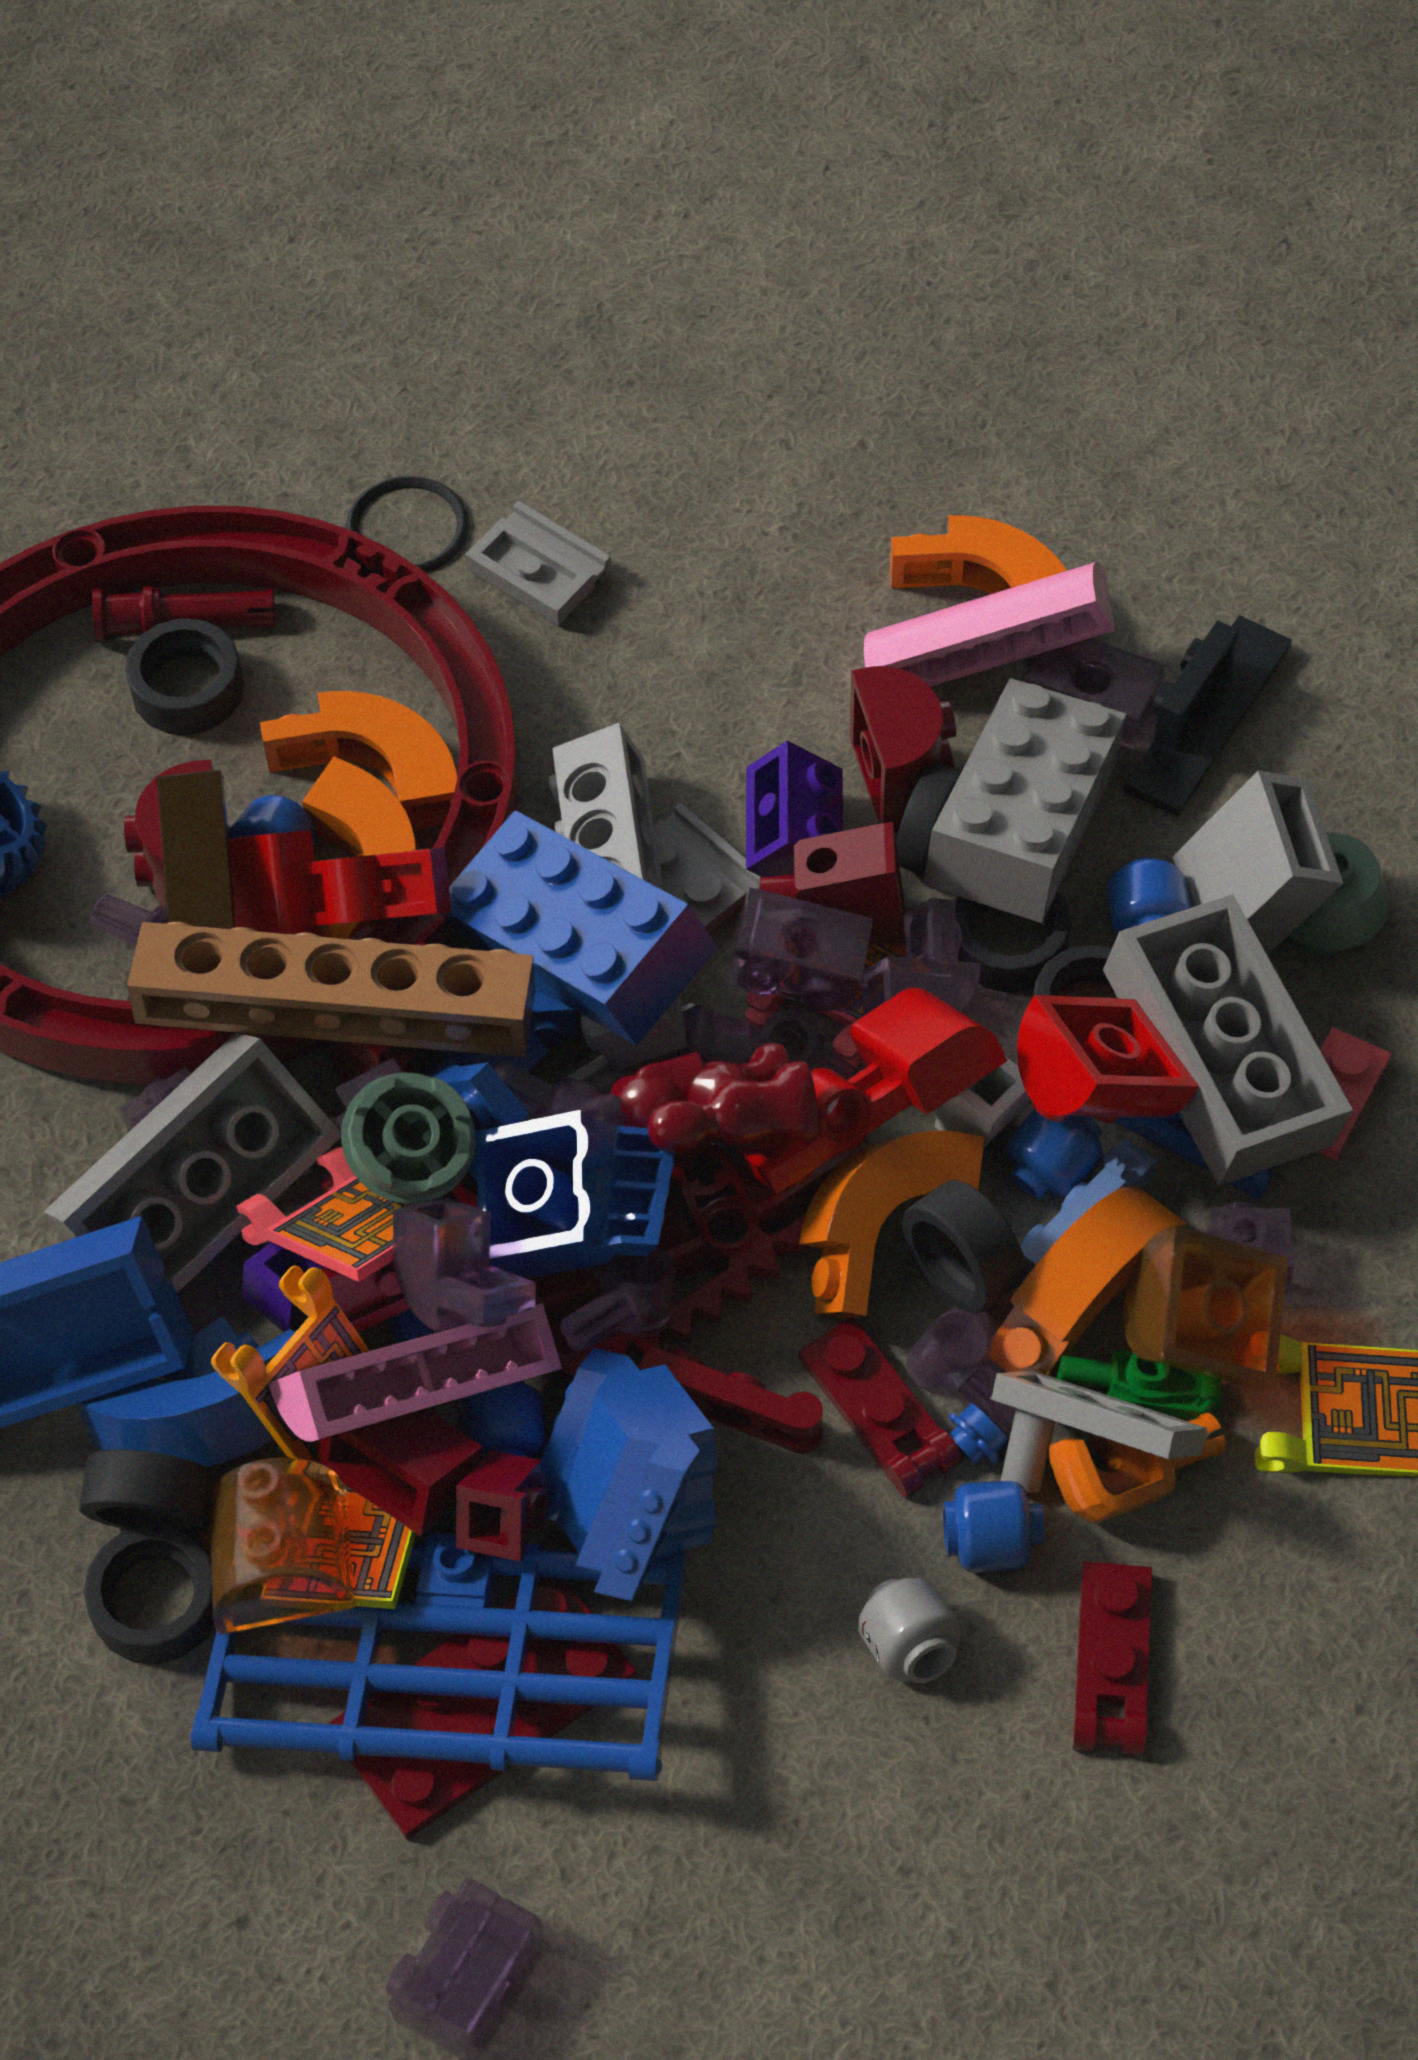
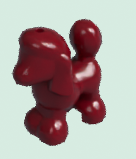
M766 1043L757 1047L749 1062L743 1064L721 1060L706 1062L697 1051L671 1060L648 1064L640 1068L635 1075L621 1077L612 1085L608 1099L610 1116L615 1126L648 1128L650 1141L656 1148L666 1153L681 1154L692 1151L696 1147L710 1146L715 1137L728 1145H745L772 1134L784 1135L789 1140L797 1142L809 1141L819 1134L817 1100L810 1068L803 1061L789 1062L784 1045L777 1043Z

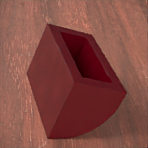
M423 1409L320 1439L316 1465L407 1528L422 1536L436 1525L456 1502V1486L477 1465L483 1446L428 1409Z

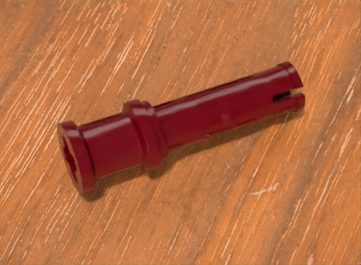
M145 586L141 593L106 594L103 588H95L92 591L96 642H105L108 635L144 634L160 623L180 618L204 620L219 628L275 627V609H250L273 608L275 603L273 589H267V591L161 595L160 589H154L153 586Z

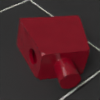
M893 822L801 839L794 845V874L760 877V900L763 915L799 912L804 941L810 944L906 945L904 891Z

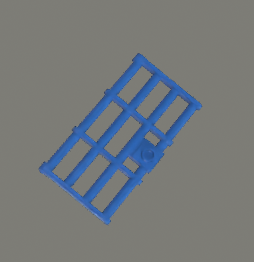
M241 1527L199 1709L196 1711L190 1734L193 1751L221 1752L223 1746L335 1753L339 1754L340 1760L356 1761L358 1755L487 1763L490 1764L491 1770L506 1771L508 1765L624 1772L629 1773L630 1780L658 1781L659 1773L662 1770L661 1744L686 1575V1552H679L656 1562L643 1584L665 1585L661 1618L534 1611L536 1591L539 1587L540 1578L599 1581L602 1572L575 1566L579 1557L577 1552L543 1550L542 1544L528 1543L526 1546V1556L520 1562L456 1548V1534L427 1532L425 1543L413 1544L406 1569L420 1571L415 1603L397 1602L396 1609L267 1600L263 1599L261 1594H248L253 1561L269 1562L277 1535L258 1534V1530L255 1527ZM494 1575L521 1577L515 1609L489 1608ZM241 1621L362 1629L356 1662L234 1655V1649ZM382 1630L509 1637L510 1642L505 1671L379 1664L376 1661ZM542 1639L656 1646L652 1680L524 1673L529 1640ZM227 1683L350 1690L343 1725L219 1716ZM370 1692L499 1700L494 1735L364 1726ZM519 1701L647 1709L643 1743L631 1744L513 1736Z

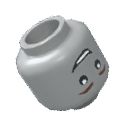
M922 1578L890 1579L879 1584L870 1593L868 1601L860 1613L858 1631L864 1643L885 1675L900 1682L912 1681L914 1683H926L935 1680L943 1675L956 1659L957 1649L961 1641V1626L936 1587L931 1582Z

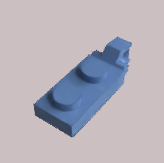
M1128 1139L1103 1156L1102 1171L1089 1184L1084 1181L1077 1184L1065 1198L1061 1211L1046 1226L1038 1224L1032 1228L1021 1242L1020 1247L1025 1264V1274L1021 1284L1062 1234L1093 1205L1113 1191L1126 1186L1137 1185L1142 1189L1156 1175L1157 1160L1132 1144Z

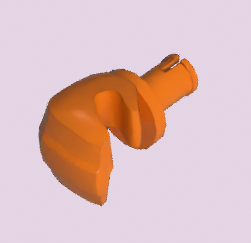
M1204 1413L1198 1418L1187 1421L1207 1428L1206 1434L1221 1428L1219 1422L1211 1413ZM1093 1434L1089 1437L1088 1441L1105 1459L1107 1465L1105 1472L1094 1465L1088 1448L1082 1439L1065 1438L1049 1445V1457L1063 1498L1072 1512L1089 1523H1098L1129 1513L1169 1495L1175 1488V1470L1212 1456L1222 1455L1226 1449L1224 1435L1212 1439L1208 1438L1204 1441L1201 1455L1166 1459Z

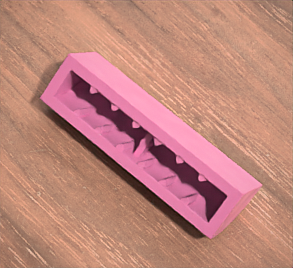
M1094 562L868 632L864 639L865 667L888 666L899 668L918 676L931 687L1113 632L1115 628L1105 569L1099 562Z
M543 1303L304 1369L270 1382L268 1385L277 1409L287 1426L297 1437L311 1442L562 1369L545 1309Z

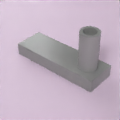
M1032 1370L997 1373L991 1400L1016 1408L1000 1481H1016L1024 1487L1026 1492L1037 1493L1041 1490L1055 1421L1166 1459L1201 1455L1207 1432L1205 1427Z

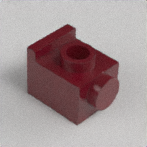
M490 1450L456 1486V1548L521 1562L526 1556V1537L533 1529L540 1528L548 1507V1493L546 1490V1480L541 1472V1460Z

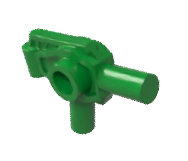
M1151 1315L1148 1317L1139 1348L1131 1350L1117 1349L1112 1354L1109 1362L1064 1355L1059 1360L1057 1379L1075 1385L1107 1389L1108 1396L1169 1416L1195 1419L1201 1414L1220 1409L1223 1404L1221 1374L1219 1371L1209 1368L1199 1371L1191 1370L1179 1362L1164 1357L1173 1329V1323L1163 1315Z

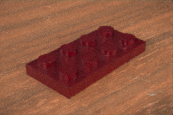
M540 1578L539 1587L536 1591L534 1611L592 1614L565 1579ZM518 1592L495 1608L515 1609ZM456 1634L412 1666L505 1671L510 1638ZM542 1639L529 1640L524 1673L634 1679L637 1677L636 1669L616 1644ZM372 1692L369 1696L364 1726L494 1735L499 1700ZM519 1701L513 1736L552 1738L595 1706ZM345 1712L328 1724L343 1725ZM358 1755L356 1761H349L406 1840L413 1837L504 1772L491 1770L490 1764L365 1755Z

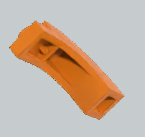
M948 515L947 534H914L905 537H891L890 579L892 589L960 585L976 588L988 594H994L1067 571L1057 556L1033 536L1009 524L983 517ZM1080 642L1027 658L1078 655Z
M327 691L317 693L320 712L306 715L289 714L279 719L260 722L269 773L329 763L335 756L346 762L369 767L381 774L394 789L397 799L408 815L413 830L444 825L457 782L454 761L440 734L430 723L410 708L394 700L370 693Z
M334 756L302 801L303 809L308 812L316 826L317 836L344 848L355 857L416 850L414 833L408 815L392 791L370 773ZM373 920L330 924L323 932V937L349 939Z
M933 1130L888 1138L857 1150L831 1171L820 1185L808 1207L798 1245L822 1249L821 1259L815 1265L811 1280L812 1293L816 1297L815 1315L836 1318L867 1315L874 1249L882 1224L889 1214L908 1199L919 1201L938 1186L950 1180L967 1183L978 1190L984 1146L983 1136L948 1130Z
M1137 1185L1120 1188L1105 1196L1062 1234L1028 1274L1009 1301L1014 1305L1013 1309L983 1354L1006 1372L1032 1370L1054 1377L1058 1371L1061 1356L1069 1355L1095 1317L1122 1289L1136 1280L1149 1278L1177 1241L1187 1223Z

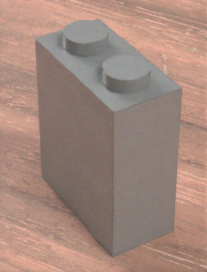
M1257 771L1173 856L1175 866L1181 870L1186 878L1191 907L1233 894L1267 955L1344 884L1309 780L1264 771Z

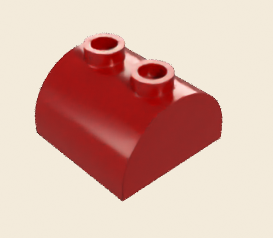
M1034 995L1023 1015L1017 1041V1061L1020 1077L1035 1110L1051 1121L1064 1122L1068 1116H1092L1105 1123H1114L1119 1117H1169L1182 1110L1199 1088L1196 1081L1135 999Z

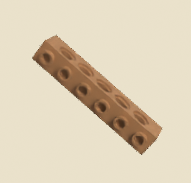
M142 922L127 984L135 1024L526 1057L536 995L533 955L517 954L510 950L495 949L481 951L451 948L443 944H428L425 946L387 943L375 938L361 940L327 938L313 933H298L295 935L257 932L245 927L232 929L197 927L183 922H169L166 924ZM464 994H471L469 996H459Z

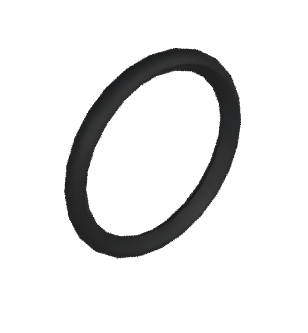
M402 476L381 481L365 490L355 500L349 510L346 529L358 533L359 518L363 510L373 499L381 494L398 488H422L436 493L449 503L456 515L457 527L452 541L440 554L415 565L426 573L449 562L460 551L466 540L469 528L468 513L462 500L452 489L426 477Z

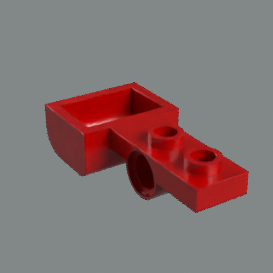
M311 830L229 839L236 927L250 928L257 932L292 935L313 933L323 937L322 925L452 912L445 847L314 861Z
M909 988L903 990L857 1020L851 1027L850 1036L866 1067L864 1070L848 1080L828 1068L811 1070L819 1117V1134L817 1137L809 1141L797 1142L789 1140L784 1135L772 1134L759 1138L739 1153L749 1172L775 1194L780 1193L786 1188L798 1186L812 1175L814 1169L838 1153L856 1148L866 1139L867 1134L909 1106L914 1105L928 1115L1006 1063L1007 1059L996 1036L926 989ZM839 1098L836 1107L826 1115L830 1104Z

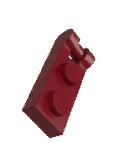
M851 1317L798 1350L800 1362L903 1498H907L924 1486L923 1479L940 1469L945 1474L962 1462L961 1453L952 1437L944 1429L937 1426L854 1317ZM914 1436L922 1448L909 1456L901 1453L897 1446Z
M648 1345L638 1369L644 1370L666 1365L706 1419L795 1453H810L820 1445L823 1436V1407L818 1397L812 1393L802 1391L785 1397L767 1390L759 1380L750 1375L740 1372H733L727 1375L706 1367L698 1357L687 1351L672 1348L667 1352Z
M1083 1561L1081 1569L1072 1750L1094 1752L1095 1745L1122 1747V1754L1144 1756L1147 1730L1146 1707L1152 1567ZM1097 1702L1124 1704L1123 1718L1097 1716Z

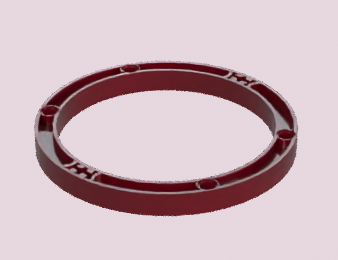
M194 505L153 509L105 519L69 530L33 545L0 563V658L35 632L66 615L92 605V591L95 588H103L106 594H124L142 591L145 586L158 588L196 583L241 584L302 595L332 605L351 614L390 638L415 661L431 680L446 704L459 739L457 782L449 813L433 848L445 847L449 887L514 810L518 811L520 775L513 715L504 679L490 647L472 619L442 586L421 568L376 541L355 531L316 518L280 510L245 506ZM440 913L373 920L349 938L351 940L375 938L387 943L417 945L422 941L426 945L443 944L451 948H458L462 943L460 937ZM0 964V1052L40 1068L80 1078L125 1084H178L189 1077L236 1033L135 1024L130 1001L87 996L54 988L20 975ZM241 1033L260 1038L281 1064L311 1054L328 1046L331 1042L329 1040Z

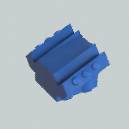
M581 1110L477 1131V1145L470 1169L473 1178L478 1183V1199L460 1275L462 1283L496 1285L504 1276L536 1278L608 1264L615 1255L648 1256L659 1243L661 1227L665 1219L666 1200L670 1191V1177L675 1164V1154L666 1153L656 1148L650 1141L648 1128L615 1126L597 1120Z
M593 1348L579 1366L573 1382L570 1383L566 1390V1400L553 1422V1432L541 1453V1472L546 1480L548 1499H552L545 1519L557 1522L576 1548L579 1557L575 1566L602 1572L594 1592L632 1601L656 1562L683 1550L712 1543V1531L716 1524V1512L713 1501V1474L717 1468L714 1428L666 1365L639 1370L627 1355Z

